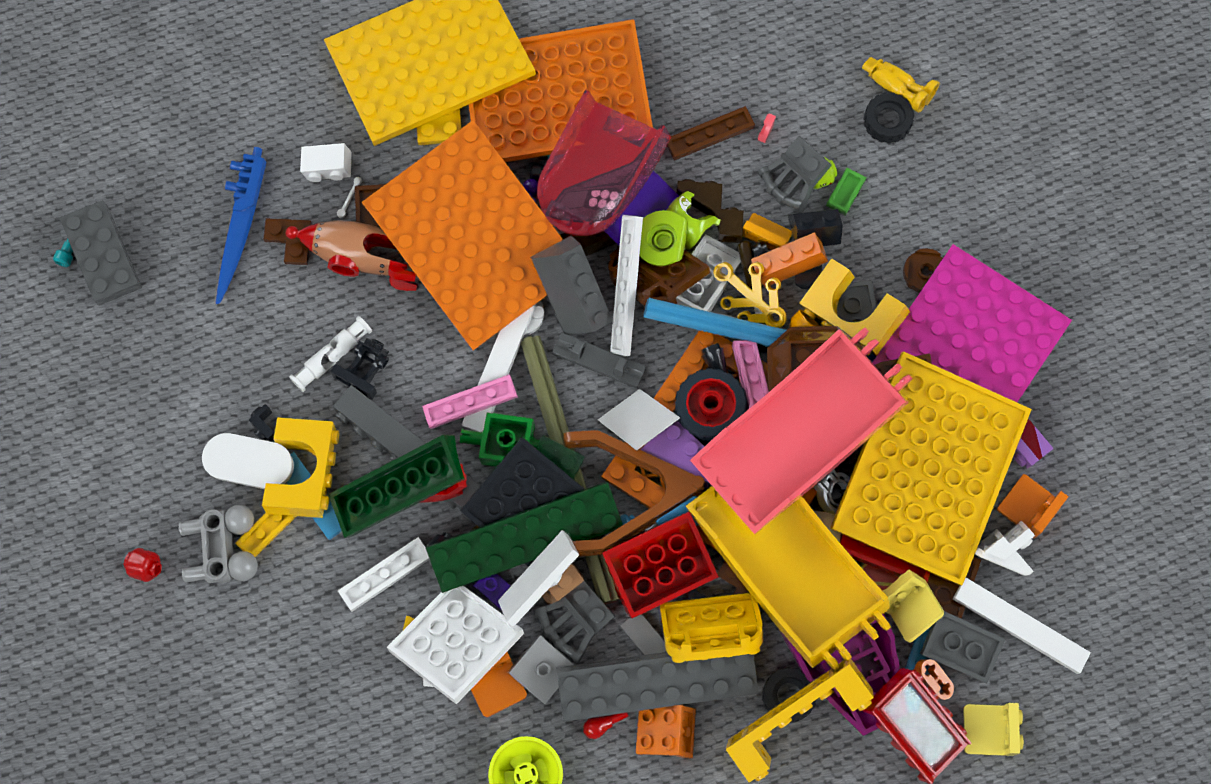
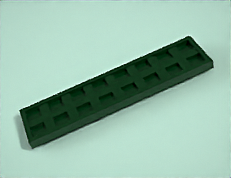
M606 481L426 546L425 549L440 589L444 593L535 560L562 530L569 535L572 541H583L613 532L623 526L609 484Z

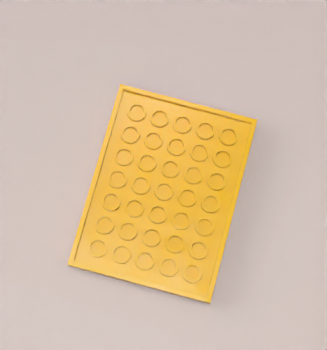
M413 0L324 39L374 146L536 75L529 57L498 0Z
M901 352L897 364L899 363L902 368L889 382L895 386L904 376L910 375L913 378L899 391L909 403L865 441L830 529L955 584L963 585L1032 409L911 354Z

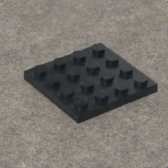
M521 437L460 511L481 527L579 492L585 488L525 438ZM532 560L524 564H526L529 567L535 560Z

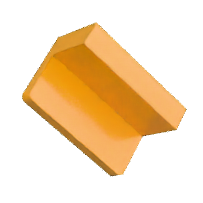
M752 213L749 221H746L743 226L742 236L753 242L760 241L761 244L766 243L768 249L774 250L788 243L792 236V231L756 213Z

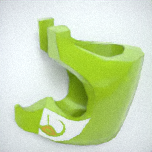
M689 191L677 197L666 210L677 213L686 219V250L691 249L699 241L706 229L710 228L713 224L718 226L721 221L712 215L699 219L689 216L687 209H690L691 198L694 197V194Z

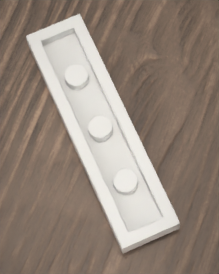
M419 537L338 590L351 612L430 560L425 549L426 547Z

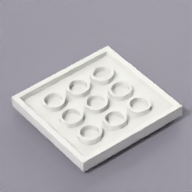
M460 586L444 593L441 592L387 648L390 653L457 704L520 639L524 632L518 625H510L503 614L465 586Z

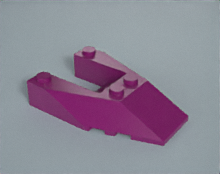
M876 620L870 625L877 631L879 636L877 639L873 640L864 630H861L843 644L850 653L854 664L872 687L873 696L899 671L900 667L895 646V636L891 628L885 631ZM780 631L792 655L810 683L832 668L825 660L812 668ZM837 650L831 654L838 664L844 660ZM835 687L832 689L834 692L826 699L862 736L878 729L876 726L878 721L872 714L866 713L863 710L859 711V709L852 712ZM904 690L884 708L893 721L907 714Z

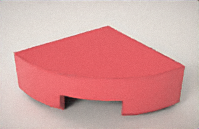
M770 113L767 114L764 126L758 136L759 141L766 142L774 126L776 116Z

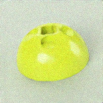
M517 737L504 743L494 754L489 766V784H525V782H529L526 784H562L563 768L558 754L548 743L535 737Z

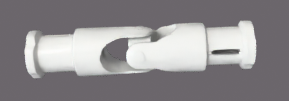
M358 316L356 322L348 329H343L329 344L325 345L306 361L304 367L295 375H290L289 378L304 392L305 387L315 378L319 379L342 356L352 350L358 344V340L366 333L370 334L372 329ZM323 356L330 360L327 364L321 365Z

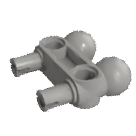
M234 505L228 510L218 511L211 509L203 513L199 519L179 522V532L182 536L201 533L203 565L183 568L182 578L184 582L205 579L208 583L218 582L224 584L233 579L247 581L254 577L258 569L256 558L247 551H239L234 554L232 533L244 534L252 528L254 516L249 507ZM219 518V525L216 528H213V522ZM223 565L222 573L216 575L217 567Z

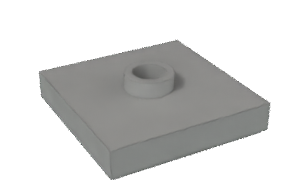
M538 635L507 673L540 702L546 704L559 688L556 668L574 664L541 635Z

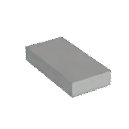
M642 614L634 618L630 617L620 625V628L643 655L666 652L665 641Z

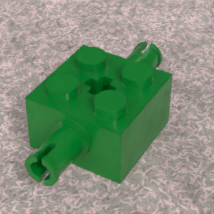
M487 412L482 432L462 429V435H460V444L480 446L478 458L482 465L496 467L521 437L525 438L544 455L553 456V450L555 449V441H544L534 438L535 423L532 418ZM507 439H511V442H509L508 445H504V443L507 442Z

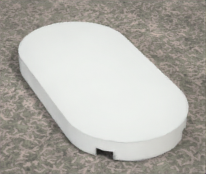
M223 433L213 437L206 444L202 453L203 466L214 478L265 489L266 483L285 484L291 478L294 470L293 459L284 446L275 442L231 433Z

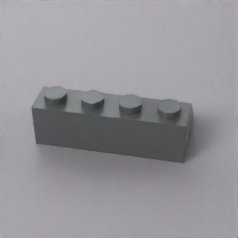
M572 236L530 257L564 334L591 333L613 322L582 246Z

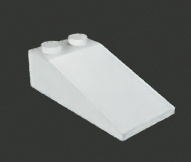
M705 234L692 255L710 267V274L677 296L676 299L678 305L709 312L712 311L729 283L728 281H718L714 277L713 270L715 266L721 262H727L732 265L733 273H735L741 261L739 252ZM723 267L722 273L727 275L728 269Z

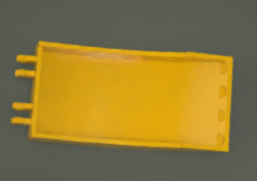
M713 486L686 505L688 511H690L693 518L739 580L812 668L825 660L832 669L837 670L839 668L838 662L831 656L836 650L846 661L850 660L852 657L843 644L861 630H864L873 640L879 637L877 631L870 625L874 620L885 631L891 628L888 621L882 615L890 609L888 597L838 542L802 496L756 534L750 530Z

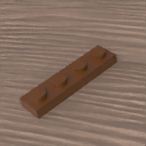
M746 106L670 136L671 139L667 148L675 161L754 129L755 123Z

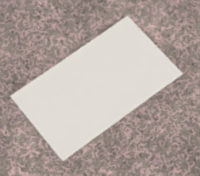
M639 389L599 418L598 421L635 450H638L680 419V417Z

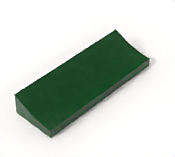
M443 434L328 494L344 538H350L465 480L457 454L455 435Z

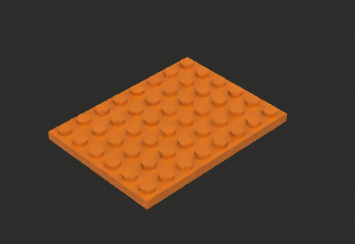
M635 20L519 38L535 69L536 75L469 104L471 121L474 120L504 162L562 153L574 137L593 101L612 110L602 129L603 131L627 142L646 139L651 128L653 129ZM576 142V143L574 144V146L585 145V144L580 143V142Z
M474 120L362 201V204L473 351L547 296L530 257L563 239Z

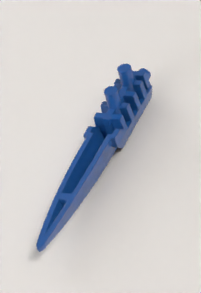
M254 147L252 155L244 154L243 162L231 161L230 164L231 170L241 172H239V181L237 183L226 181L225 190L234 191V206L222 258L216 304L222 301L228 289L252 224L267 163L264 158H261L263 150L259 147Z

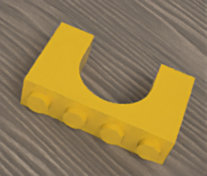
M831 259L800 301V305L804 308L803 313L812 320L815 318L821 320L822 326L840 327L852 338L866 327L869 332L858 343L864 348L871 340L877 339L879 344L868 354L869 356L872 353L877 357L883 346L910 311L904 303L887 293L874 312L865 320L846 322L840 319L837 313L838 301L855 277L848 268Z
M277 417L274 433L275 443L284 446L286 449L305 450L312 453L317 458V465L311 477L300 484L266 483L262 507L266 514L323 518L324 510H327L329 505V497L326 495L327 488L332 486L330 470L331 466H334L336 462V453L333 451L334 445L339 442V430H336L333 421Z

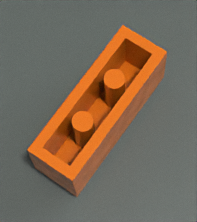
M815 232L751 259L752 263L760 262L764 267V271L761 274V283L765 288V284L770 278H778L781 282L828 262L822 242ZM754 266L755 272L759 273V268ZM774 281L770 282V286L776 284Z

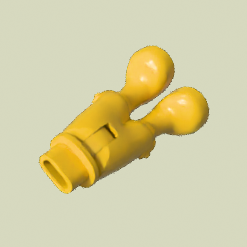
M870 57L862 66V69L869 73L868 76L890 93L902 95L904 99L909 101L913 110L918 113L924 109L925 105L931 102L940 85V82L937 80H931L925 86L915 83L911 75L886 61L883 63L882 59L876 60Z

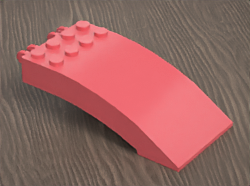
M866 327L859 331L852 339L842 330L836 331L784 380L728 427H725L690 460L754 534L815 486L909 403L899 391L913 378L910 375L904 376L895 386L889 382L893 376L900 372L902 366L898 363L883 375L866 357L879 344L878 340H871L862 350L856 346L859 341L867 336L869 331Z

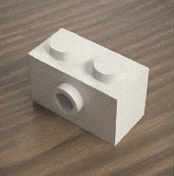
M345 143L301 147L300 172L311 182H320L322 179L342 180L343 178L351 177L352 152Z

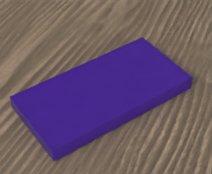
M653 170L642 189L618 220L604 231L620 246L623 215L644 218L656 211H666L679 195ZM632 192L627 197L624 206L620 210L615 212L611 217L620 213L624 209V207L635 194V192Z

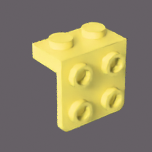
M911 570L906 571L887 589L883 590L888 597L890 606L886 613L892 616L903 638L909 643L913 642L944 615V610L926 580Z
M1007 703L1003 706L974 704L964 706V729L967 732L966 737L972 743L964 748L965 753L1001 756L1020 754V750L1023 749L1024 740L1023 735H1020L1019 725L1023 721L1022 710H1019V703Z

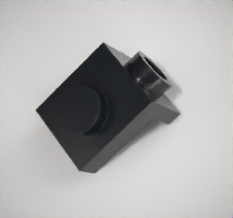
M266 404L256 408L252 412L249 421L256 429L254 434L260 440L267 439L270 442H275V432L264 422L273 413Z

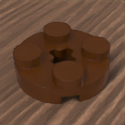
M928 248L919 249L907 258L903 267V276L910 289L918 293L921 292L943 259L938 251ZM928 267L932 274L925 276L920 270Z

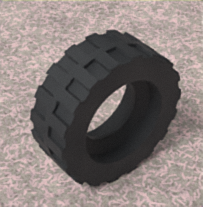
M892 92L878 94L867 105L863 118L864 127H866L867 133L873 139L879 140L878 142L896 143L900 139H904L906 134L909 133L914 121V112L909 101L904 99L902 95ZM884 109L896 111L899 115V123L892 128L882 126L878 121L879 112Z
M785 667L770 675L762 690V701L768 712L780 704L777 692L783 684L792 683L801 690L810 683L802 671L798 670V668ZM816 700L811 703L813 707L803 714L797 712L791 717V722L795 723L807 717L815 707Z

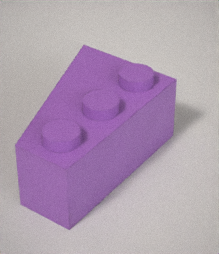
M678 421L651 439L641 449L689 473L703 477L704 488L712 486L690 461L705 446L691 435L689 431L684 429Z

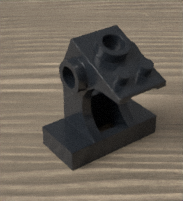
M366 338L358 342L359 344L354 351L357 357L347 369L335 364L330 372L333 378L349 387L352 385L367 398L373 400L377 391L370 382L378 370L384 369L387 365L389 351L383 348L384 344L382 342ZM364 359L373 364L366 375L358 371Z

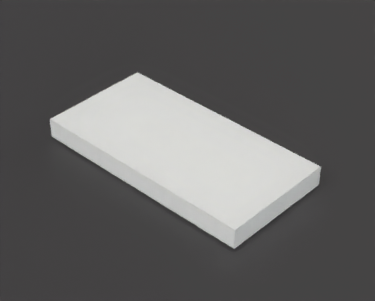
M563 530L498 600L505 619L510 625L515 626L579 556L569 535Z

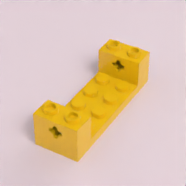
M844 659L838 664L839 668L837 670L831 668L728 739L726 751L748 782L754 779L760 781L769 774L767 770L770 769L771 757L761 742L772 735L770 731L777 726L780 729L785 727L792 721L791 717L797 712L800 714L807 712L813 707L811 704L818 698L824 700L834 692L832 690L834 687L852 712L856 709L862 711L872 704L871 699L874 698L873 689L852 659L848 661Z

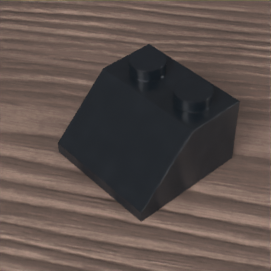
M838 209L788 214L794 241L815 232L823 246L841 244L843 224Z

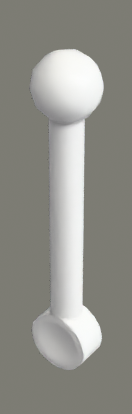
M360 177L354 178V185L342 209L337 211L339 218L346 216L345 211L355 193V186L362 184Z

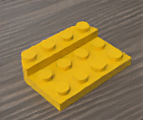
M750 593L666 602L660 605L665 649L675 663L745 654L754 655L760 652V646L763 643L762 619L758 602Z

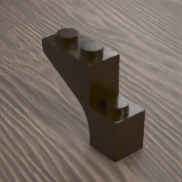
M684 179L677 182L676 193L679 196L686 191L693 193L694 197L691 198V206L706 215H712L721 220L717 226L719 242H741L744 210H738L735 207L721 209L723 184L715 181L695 182L692 179Z

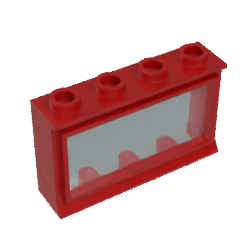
M901 668L873 696L874 698L871 699L872 704L863 711L872 714L878 721L876 726L881 731L888 733L893 739L890 742L892 746L904 752L908 757L905 760L906 763L920 772L917 776L919 780L933 784L935 778L968 744L971 745L972 743L966 737V730L953 721V714L943 705L941 706L937 701V694L924 685L922 682L924 679L921 674L914 669Z

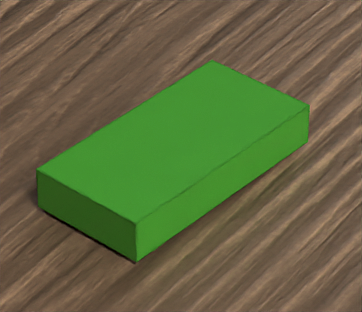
M846 168L826 206L831 209H838L839 213L846 216L867 177Z

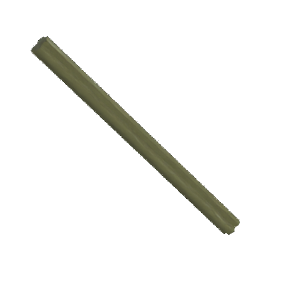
M539 335L527 337L521 342V346L550 441H555V449L553 451L557 465L587 489L575 449L566 448L564 442V433L569 432L541 337ZM599 536L591 540H600L602 537ZM603 555L585 556L596 594L603 603L611 604L620 600Z

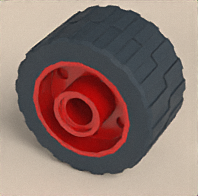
M707 368L706 370L696 371V373L689 375L681 383L676 394L675 410L676 415L680 417L677 421L704 446L747 411L746 393L741 383L732 374L720 369ZM713 406V407H715V408H714V409H708L707 407Z

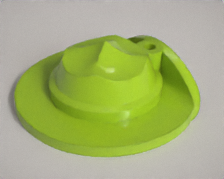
M665 210L656 211L644 217L639 256L647 263L656 266H666L680 261L686 244V219L677 213Z

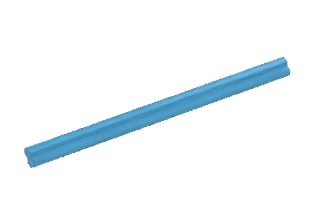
M653 298L647 299L644 311V318L734 339L756 342L764 346H770L786 331L785 329ZM872 353L869 356L866 355L871 362L876 358Z

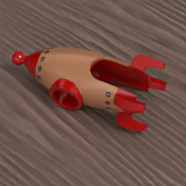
M334 220L309 225L302 230H298L295 226H289L286 229V236L289 239L299 238L311 252L328 262V269L334 273L349 277L358 276L359 272L390 276L389 282L393 288L405 291L417 290L418 284L413 283L416 280V274L408 271L406 264L368 253L375 247L397 250L380 227L355 221Z

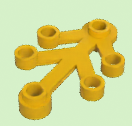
M721 262L715 266L713 270L714 277L721 282L728 281L746 297L734 298L727 295L720 301L722 309L757 307L762 313L751 314L749 311H742L738 314L737 318L742 319L741 316L744 314L748 317V321L766 323V325L781 328L786 323V312L779 307L778 290L781 287V282L778 278L773 277L767 280L765 286L769 291V305L763 300L761 274L764 271V267L760 262H754L748 268L751 275L752 289L733 273L734 270L731 264ZM753 266L759 268V273L753 271ZM723 267L728 269L727 275L722 273ZM771 281L776 283V289L771 288ZM725 299L730 300L731 306L725 305ZM773 313L779 315L778 321L773 319Z

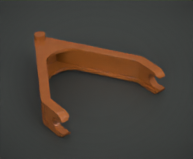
M590 430L564 433L566 448L598 447L658 475L666 487L665 495L658 504L602 539L572 541L579 553L578 557L602 555L601 552L633 538L654 525L657 519L696 495L698 497L704 492L703 477L689 473L640 449L635 450L629 444L601 431Z

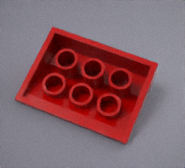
M690 511L601 552L627 615L631 618L637 617L719 577Z

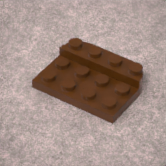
M619 248L610 254L608 264L610 279L615 286ZM684 250L680 261L666 266L649 264L639 256L635 299L644 306H646L647 299L649 298L677 304L676 297L710 274V267L686 250Z

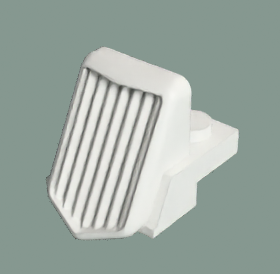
M1020 521L1005 535H1002L998 529L993 531L979 543L975 555L1021 575H1030L1034 571L1017 553V550L1019 548L1022 550L1029 546L1033 541L1031 538L1035 535Z

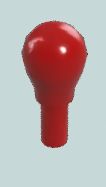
M628 713L589 718L584 723L583 732L589 739H598L613 724L629 717Z

